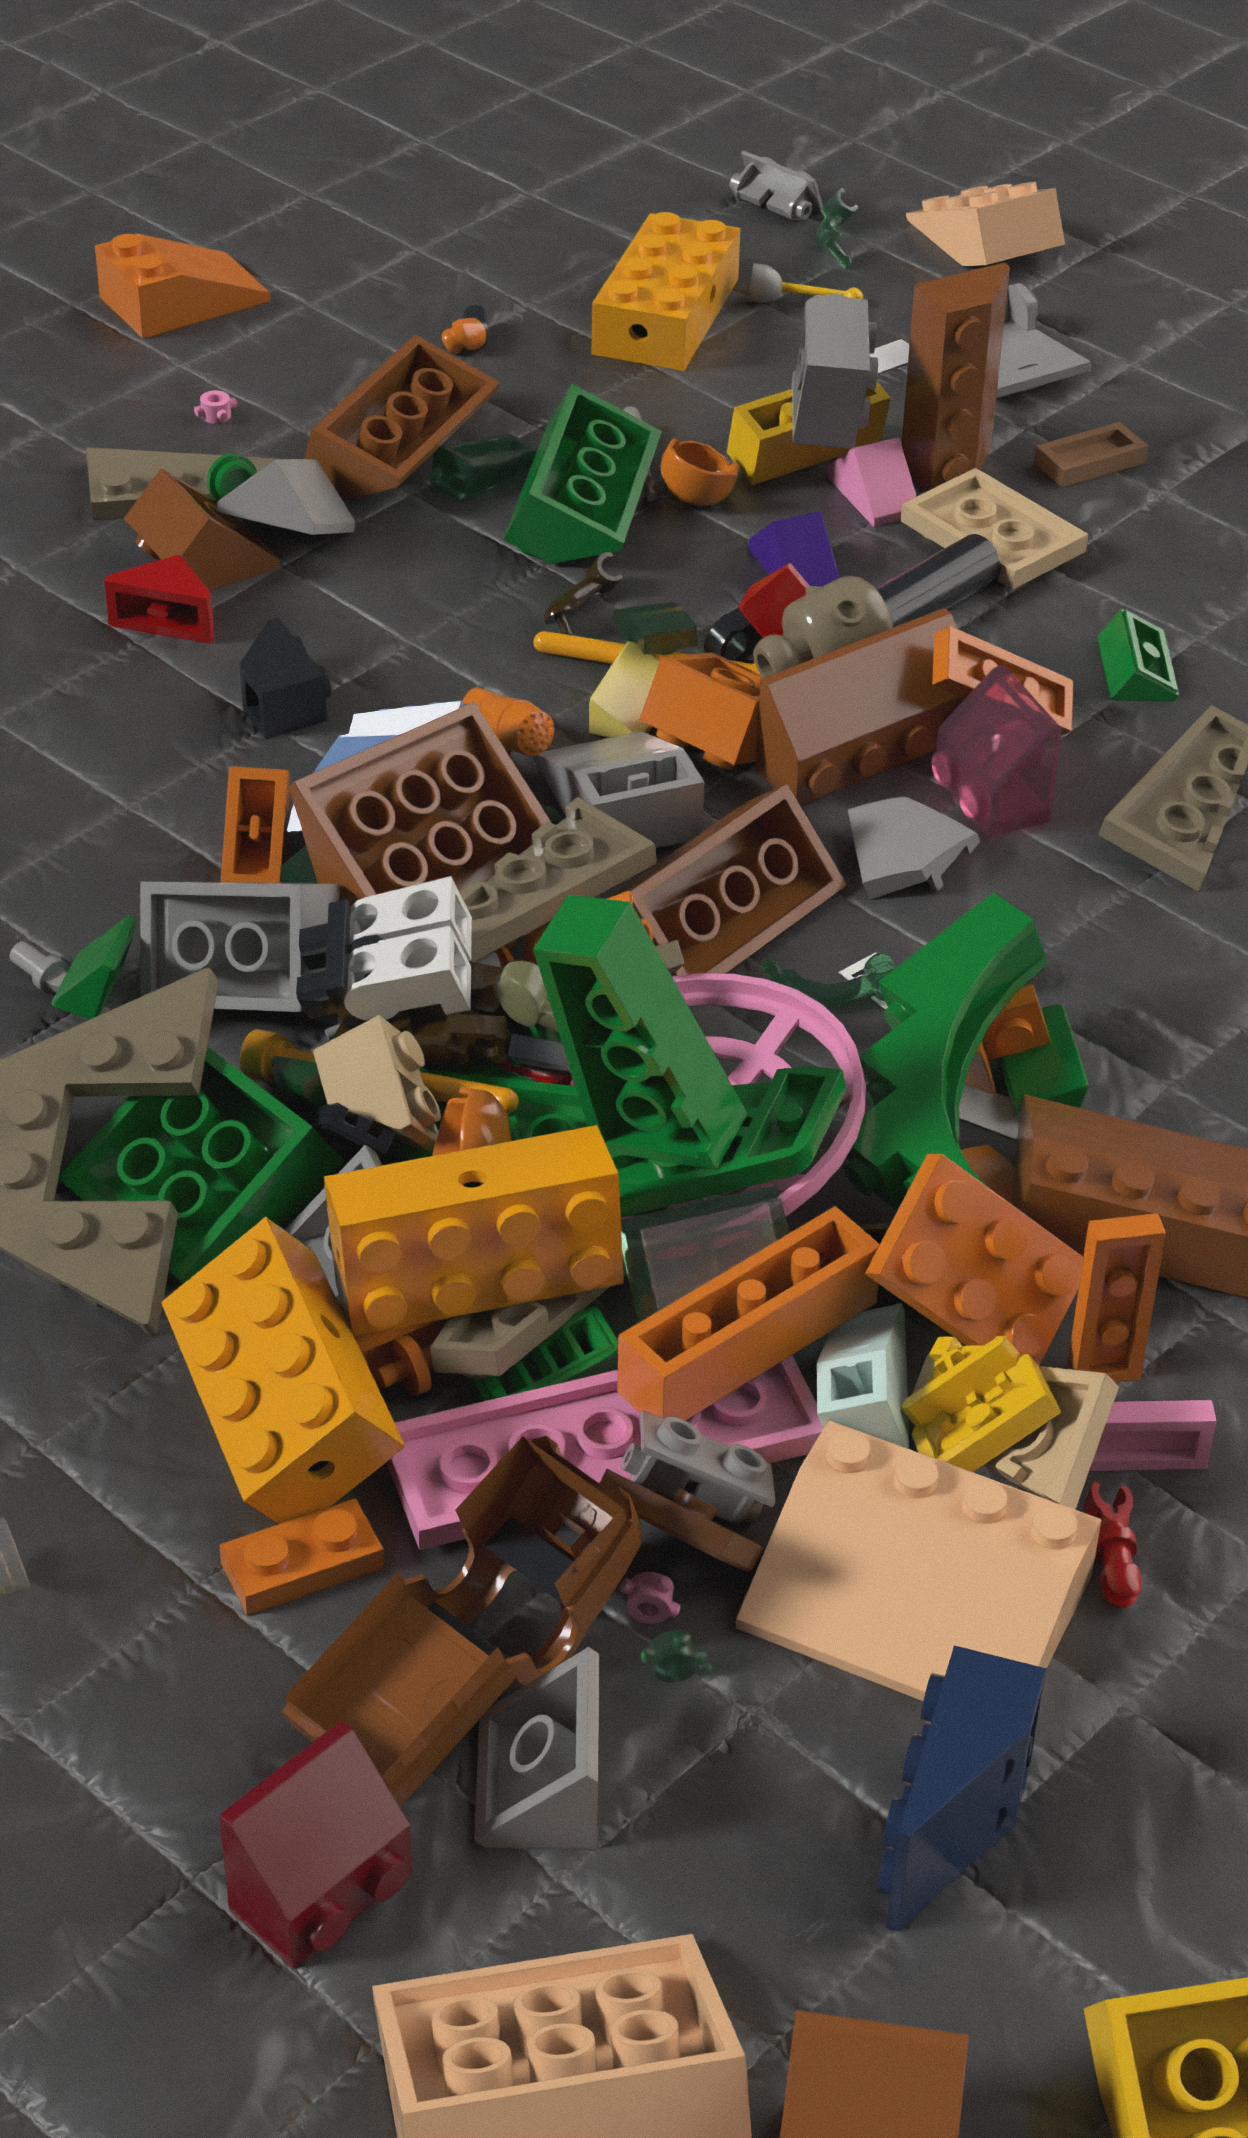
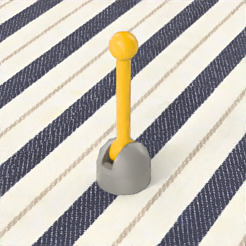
M753 263L748 294L749 302H771L781 292L809 296L830 295V293L843 294V296L848 298L863 299V293L855 287L842 291L787 283L782 281L781 275L775 268L765 264Z

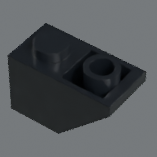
M278 617L268 620L239 664L243 711L265 739L327 721L326 697L331 696V683L326 669L321 664H315L307 654L302 639L297 635L293 636Z

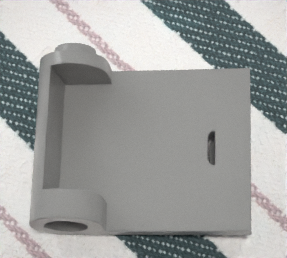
M1021 283L1009 285L1007 290L996 398L1031 390L1047 383L1091 371L1090 360L1036 329L1038 302L1035 295Z

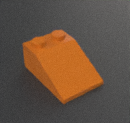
M122 234L114 237L112 241L95 245L99 296L142 339L271 301L270 292L226 252L143 234Z

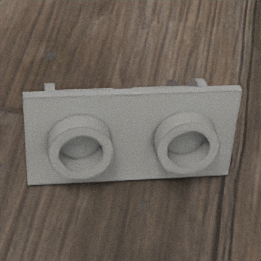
M742 151L741 156L745 169L741 174L735 173L729 183L730 190L734 191L735 197L761 207L768 197L772 195L766 203L767 209L795 222L800 219L806 220L812 210L820 214L824 212L816 179L806 172H796L781 166L771 158L759 157L747 151Z
M642 1410L640 1414L641 1446L631 1443L625 1452L621 1464V1469L631 1474L632 1481L671 1498H674L678 1488L682 1490L685 1488L689 1479L698 1482L692 1495L718 1507L714 1516L736 1526L742 1521L753 1524L759 1517L763 1504L773 1507L776 1501L772 1466L756 1451L740 1444L728 1446L706 1437L692 1424L677 1417H666L664 1419Z

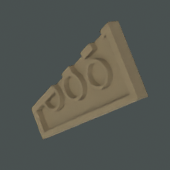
M86 447L92 519L125 518L160 468L214 499L207 488V474L214 461L223 455ZM246 457L254 464L257 472L275 459H279Z
M1211 705L1104 818L1098 835L1117 845L1125 852L1140 858L1199 892L1248 765V725Z
M577 797L565 807V819L557 825L546 822L532 833L533 844L523 853L516 855L509 852L494 864L495 875L487 882L473 881L459 892L472 917L471 960L469 961L476 962L482 960L493 951L523 935L532 933L536 928L551 921L568 894L596 897L657 864L655 843Z

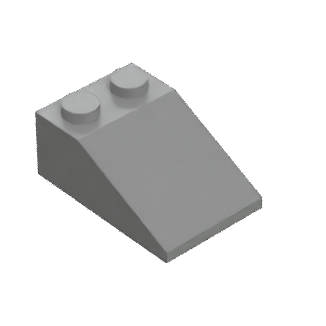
M140 882V997L202 969L211 968L218 980L214 1009L304 1012L296 996L297 977L323 972L326 967L308 970L301 957L299 932L303 928L328 923L329 903L340 901V884Z

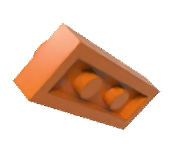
M952 626L934 633L933 686L1055 738L1072 731V679Z
M1158 1213L1089 1221L1067 1369L1106 1373L1115 1383L1141 1380L1166 1231Z

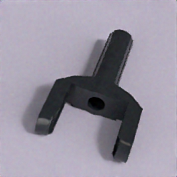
M978 534L967 535L876 587V590L880 593L889 609L893 627L942 608L948 609L997 579L1001 571V564L993 544L984 536ZM738 607L722 616L710 628L705 638L704 653L713 652L728 660L750 663L754 661L753 652L755 646L763 638ZM734 636V638H733L731 644L727 647L729 641H730V640L732 639V637Z

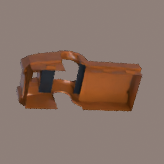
M547 1435L531 1441L522 1436L455 1509L463 1525L462 1532L468 1542L469 1553L462 1570L450 1584L440 1590L433 1591L427 1578L422 1574L403 1580L398 1572L284 1696L288 1705L282 1710L283 1715L290 1725L311 1742H314L341 1720L351 1727L400 1808L502 1693L517 1691L571 1658L580 1645L586 1631L612 1595L641 1546V1522L630 1495L620 1487L609 1491L563 1458L558 1444ZM563 1523L581 1535L571 1547L555 1536ZM518 1571L559 1601L561 1614L555 1630L532 1657L522 1653L508 1658L500 1652L498 1647L495 1648L470 1629L468 1625L489 1606L508 1577Z

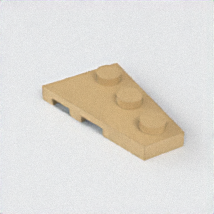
M927 1354L912 1394L924 1387L935 1367V1361L929 1354ZM1039 1366L1061 1413L983 1466L1036 1496L1075 1510L1119 1387L1106 1373Z

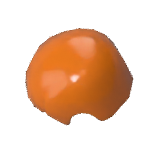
M676 438L672 439L663 453L660 464V475L667 491L683 503L697 507L712 506L727 497L734 487L739 471L738 463L733 462L730 464L725 456L712 446L695 441L679 442Z
M461 1087L459 1093L468 1096L467 1098L449 1099L439 1127L432 1156L511 1141L507 1111L490 1092Z

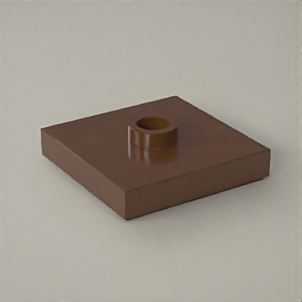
M606 1469L600 1484L609 1491L620 1487L631 1497L639 1519L721 1561L755 1575L766 1548L713 1522L712 1519L718 1507L678 1488L673 1500H670L624 1476Z

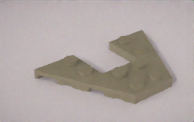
M211 968L202 969L0 1059V1251L19 1260L25 1268L56 1285L68 1287L78 1292L91 1304L97 1307L102 1305L137 1324L150 1336H157L162 1310L161 1302L164 1298L178 1212L171 1201H54L74 1097L199 1095L218 987V980Z

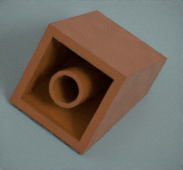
M796 2010L780 2138H958L969 2035Z

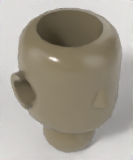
M855 576L838 578L823 587H806V595L795 600L784 609L782 617L784 635H768L755 646L753 656L760 675L765 678L893 628L889 609L880 593L869 582Z

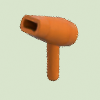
M478 687L472 688L463 698L462 702L466 705L473 701L476 703L509 757L512 752L529 756L539 755L550 746L555 730L553 720L533 703L502 696Z

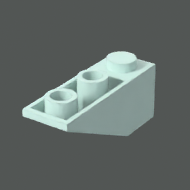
M899 1303L865 1310L829 1332L817 1362V1415L823 1428L827 1421L830 1420L910 1449L908 1416L900 1409L904 1399L908 1398L905 1310L903 1304Z

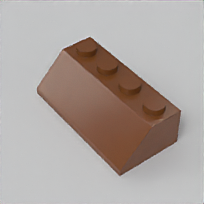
M1005 262L914 284L901 445L911 477L926 492L974 468L981 470L991 449L1010 267Z
M415 334L311 429L304 459H317L342 501L397 488L498 391L500 382Z
M942 608L760 679L756 773L774 789L787 783L799 805H803L976 734L980 705L932 685L934 633L949 626L958 629L952 614L947 609Z
M786 783L747 801L608 898L626 891L632 892L633 907L640 919H646L651 926L653 944L658 946L678 940L685 964L672 976L695 973L726 974L847 884Z

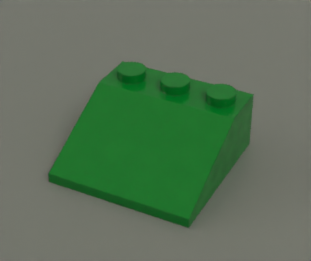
M207 1046L199 1095L128 1096L63 1170L58 1180L83 1201H171L178 1212L168 1272L184 1284L263 1218L267 1217L279 1226L302 1211L323 1187L324 1176L333 1175L345 1160L310 1124Z

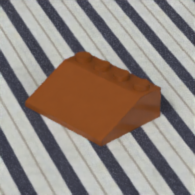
M474 701L296 780L289 786L317 882L340 884V900L347 899L350 906L368 896L450 876L459 892L473 881L487 882L495 875L494 864L509 852L516 855L523 853L533 844L532 833L546 822L551 823Z
M1023 1095L1020 1103L1012 1198V1205L1083 1257L1089 1221L1158 1213L1166 1231L1159 1276L1248 1298L1247 1149Z

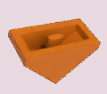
M229 766L221 882L283 883L294 835L286 832L292 811V799L289 791V786L291 785L289 770Z

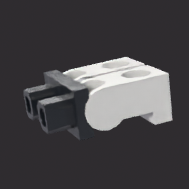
M452 877L368 896L356 901L352 906H350L347 899L331 902L328 907V923L300 929L299 948L301 957L308 970L326 967L323 972L297 977L296 996L307 1017L313 1018L338 1013L346 1029L351 1030L378 1015L386 1020L392 1018L399 1011L441 1004L446 1015L471 1010V965L469 960H471L472 917Z

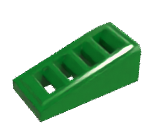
M594 1306L574 1313L568 1322L502 1375L477 1379L467 1377V1380L480 1402L508 1396L500 1382L511 1379L517 1389V1392L514 1394L618 1370V1339L598 1307ZM565 1361L567 1365L559 1368L557 1364ZM537 1370L542 1379L533 1382L529 1373Z

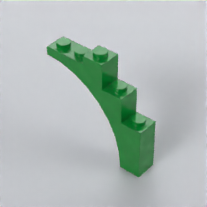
M994 892L878 981L888 1007L883 1011V1014L892 1031L859 1056L861 1066L868 1081V1084H866V1096L874 1107L864 1114L858 1137L846 1156L848 1162L843 1165V1169L851 1183L863 1195L869 1196L874 1192L894 1209L901 1205L927 1154H944L986 1185L971 1169L962 1154L959 1143V1105L968 1068L987 1029L1017 991L1048 964L1034 919Z

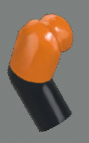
M480 305L469 306L464 312V318L452 322L453 327L444 330L441 336L445 347L452 354H458L464 348L471 351L482 349L490 339V327L485 308Z

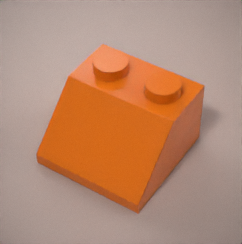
M713 652L661 657L640 721L657 728L656 736L664 741L682 747H687L688 744H691L705 751L703 758L716 766L735 769L738 764L756 762L760 679L763 677Z

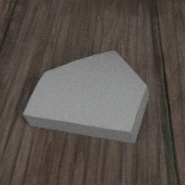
M905 796L848 809L862 883L870 900L928 880L931 890L938 892L944 885L940 876L961 852L970 854L980 843L978 834L975 831Z

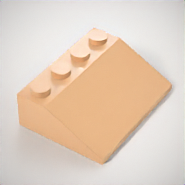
M828 1420L798 1471L736 1618V1629L921 1701L924 1700L931 1673L945 1676L954 1645L1047 1668L1092 1577L1101 1519Z
M693 1934L372 1986L397 2138H752L746 2056Z

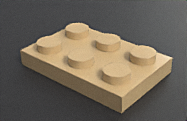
M977 468L902 503L901 522L944 548L970 534H978L988 539L997 550L996 552L1001 564V571L996 580L1012 590L1086 552L1088 533Z

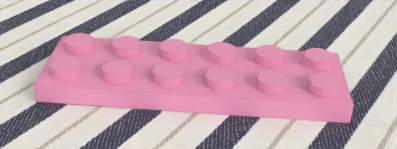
M792 1355L686 1420L702 1435L728 1446L732 1444L747 1446L761 1455L768 1463L809 1454L823 1430L817 1415V1403ZM618 1370L395 1422L406 1447L386 1463L419 1550L466 1539L462 1532L463 1525L455 1509L522 1436L531 1441L547 1435L558 1444L563 1458L598 1483H600L606 1469L631 1480V1474L623 1471L621 1464L625 1452L631 1443L641 1446L640 1413L617 1392ZM689 1479L687 1484L694 1483L695 1481Z

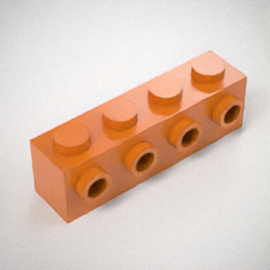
M834 1206L619 1334L617 1392L640 1414L642 1410H645L664 1419L666 1417H677L686 1421L876 1304L878 1283L868 1277L865 1272L880 1244L840 1209Z

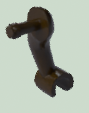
M612 552L601 554L586 572L584 580L567 590L548 606L544 612L545 624L557 623L561 634L576 636L573 634L566 618L597 592L605 594L612 591L624 577L623 574L610 576L603 570L614 560L615 556Z

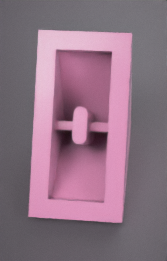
M899 437L855 447L826 467L828 479L873 527L900 521L902 503L917 497Z

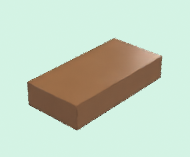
M1116 422L1036 445L1034 464L1063 488L1146 463L1148 445L1121 422Z

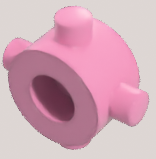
M208 391L201 395V406L194 407V412L197 417L201 416L205 422L213 424L223 423L231 418V408L237 407V401L235 397L230 398L229 394L224 391Z
M643 1572L635 1575L631 1580L625 1578L620 1585V1592L628 1595L626 1605L628 1614L639 1622L647 1624L661 1623L669 1616L675 1618L680 1611V1604L672 1601L674 1586L672 1580L667 1576L655 1572Z

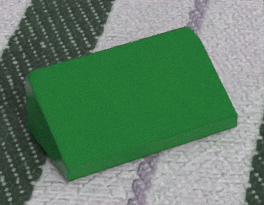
M1120 609L1098 636L1110 698L1118 701H1175L1179 693L1164 630L1126 609Z
M127 915L76 955L51 1002L52 1006L88 1020L101 1014L123 970L138 925L136 922L137 918Z
M1061 1004L1041 1008L1050 1044L998 1058L1013 1110L1017 1116L1020 1113V1103L1024 1094L1081 1108L1087 1093L1088 1080L1064 1006Z

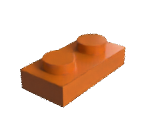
M356 1498L219 1544L221 1564L247 1616L384 1568V1549Z

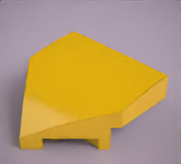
M996 1336L985 1345L962 1346L955 1337H938L929 1353L930 1357L935 1361V1367L926 1384L917 1392L905 1398L900 1407L915 1424L911 1434L918 1453L970 1472H974L1061 1413L1039 1366L1029 1354H1020L1006 1336Z

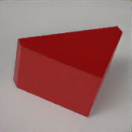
M180 555L113 573L104 580L109 626L206 644L213 642L215 637L211 592Z

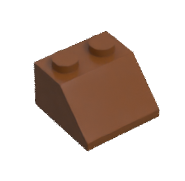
M160 468L124 518L138 534L135 543L142 550L157 560L180 555L209 591L275 570L281 562L239 517L216 512L218 504L216 500Z

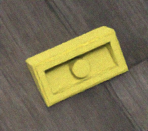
M628 641L592 694L589 702V733L611 738L641 731L649 734L653 726L640 721V717L660 661L636 643Z

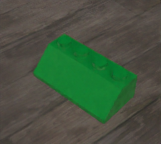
M571 383L545 429L503 540L516 546L522 553L535 556L549 564L601 555L605 552L620 551L625 542L662 431Z

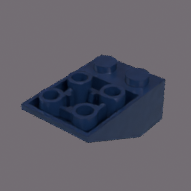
M954 1645L945 1676L931 1673L921 1711V1719L927 1721L924 1723L921 1735L913 1734L911 1737L902 1774V1781L907 1783L902 1798L894 1797L884 1830L883 1845L888 1847L880 1871L877 1892L890 1895L886 1928L899 1931L1015 1826L1032 1764L1047 1668Z

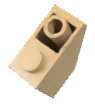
M378 1015L313 1050L327 1104L338 1102L349 1108L345 1116L346 1118L362 1115L373 1121L369 1130L386 1128L396 1133L393 1140L431 1154L433 1153L438 1135L435 1122L441 1119V1113L433 1094L423 1083L419 1068L425 1064L424 1055L418 1042L410 1032L404 1031L401 1033L383 1017Z

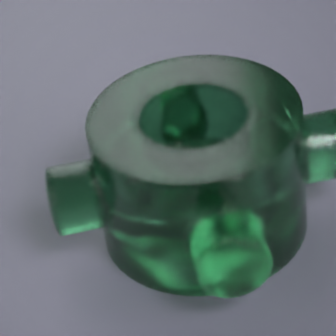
M671 1630L657 1635L651 1641L649 1648H643L641 1658L643 1663H653L655 1675L659 1680L673 1683L692 1677L697 1672L699 1665H705L707 1654L705 1650L695 1649L693 1637L684 1630Z

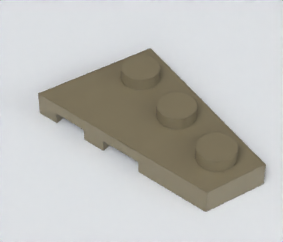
M623 1255V1275L625 1276L631 1270L629 1261H626ZM611 1286L449 1318L430 1347L434 1372L457 1373L476 1379L500 1376L568 1322L574 1313L584 1309Z

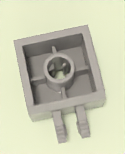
M830 293V295L826 296L815 295L805 303V321L796 370L792 374V444L853 449L858 428H867L869 422L870 397H865L866 390L875 389L877 383L878 358L870 357V354H874L877 322L868 321V300L848 298L843 296V294Z

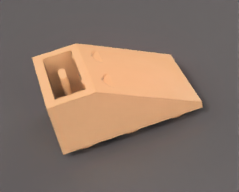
M1027 182L1014 186L1012 184H1003L989 188L988 186L969 188L960 191L961 195L949 198V195L923 200V209L906 213L907 221L961 266L989 265L1065 245L1056 188L1037 189L1036 182Z

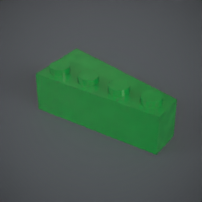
M568 894L533 948L587 1126H598L609 1153L717 1170L748 1114L631 902Z

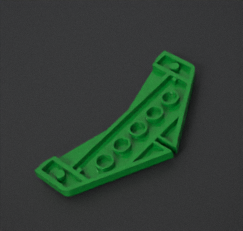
M470 1058L467 1063L460 1065L454 1062L452 1065L425 1063L424 1066L419 1068L420 1072L501 1086L514 1090L519 1097V1104L514 1112L508 1114L511 1141L588 1127L575 1086L536 1082L492 1064H478ZM816 1066L783 1068L776 1070L771 1082L732 1085L748 1114L717 1170L610 1153L619 1174L621 1218L766 1182L786 1179L801 1173L812 1163L847 1090L843 1070ZM437 1102L441 1113V1119L435 1122L438 1131L447 1103ZM395 1140L392 1141L386 1153L397 1163L432 1156L429 1152Z

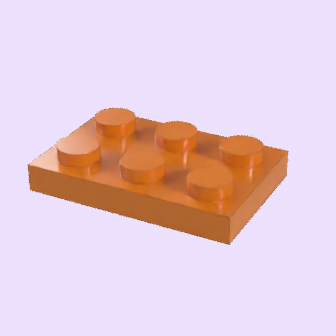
M927 1154L865 1274L966 1346L985 1345L996 1336H1006L1020 1354H1029L1035 1363L1040 1366L1079 1289L1083 1256L944 1154Z

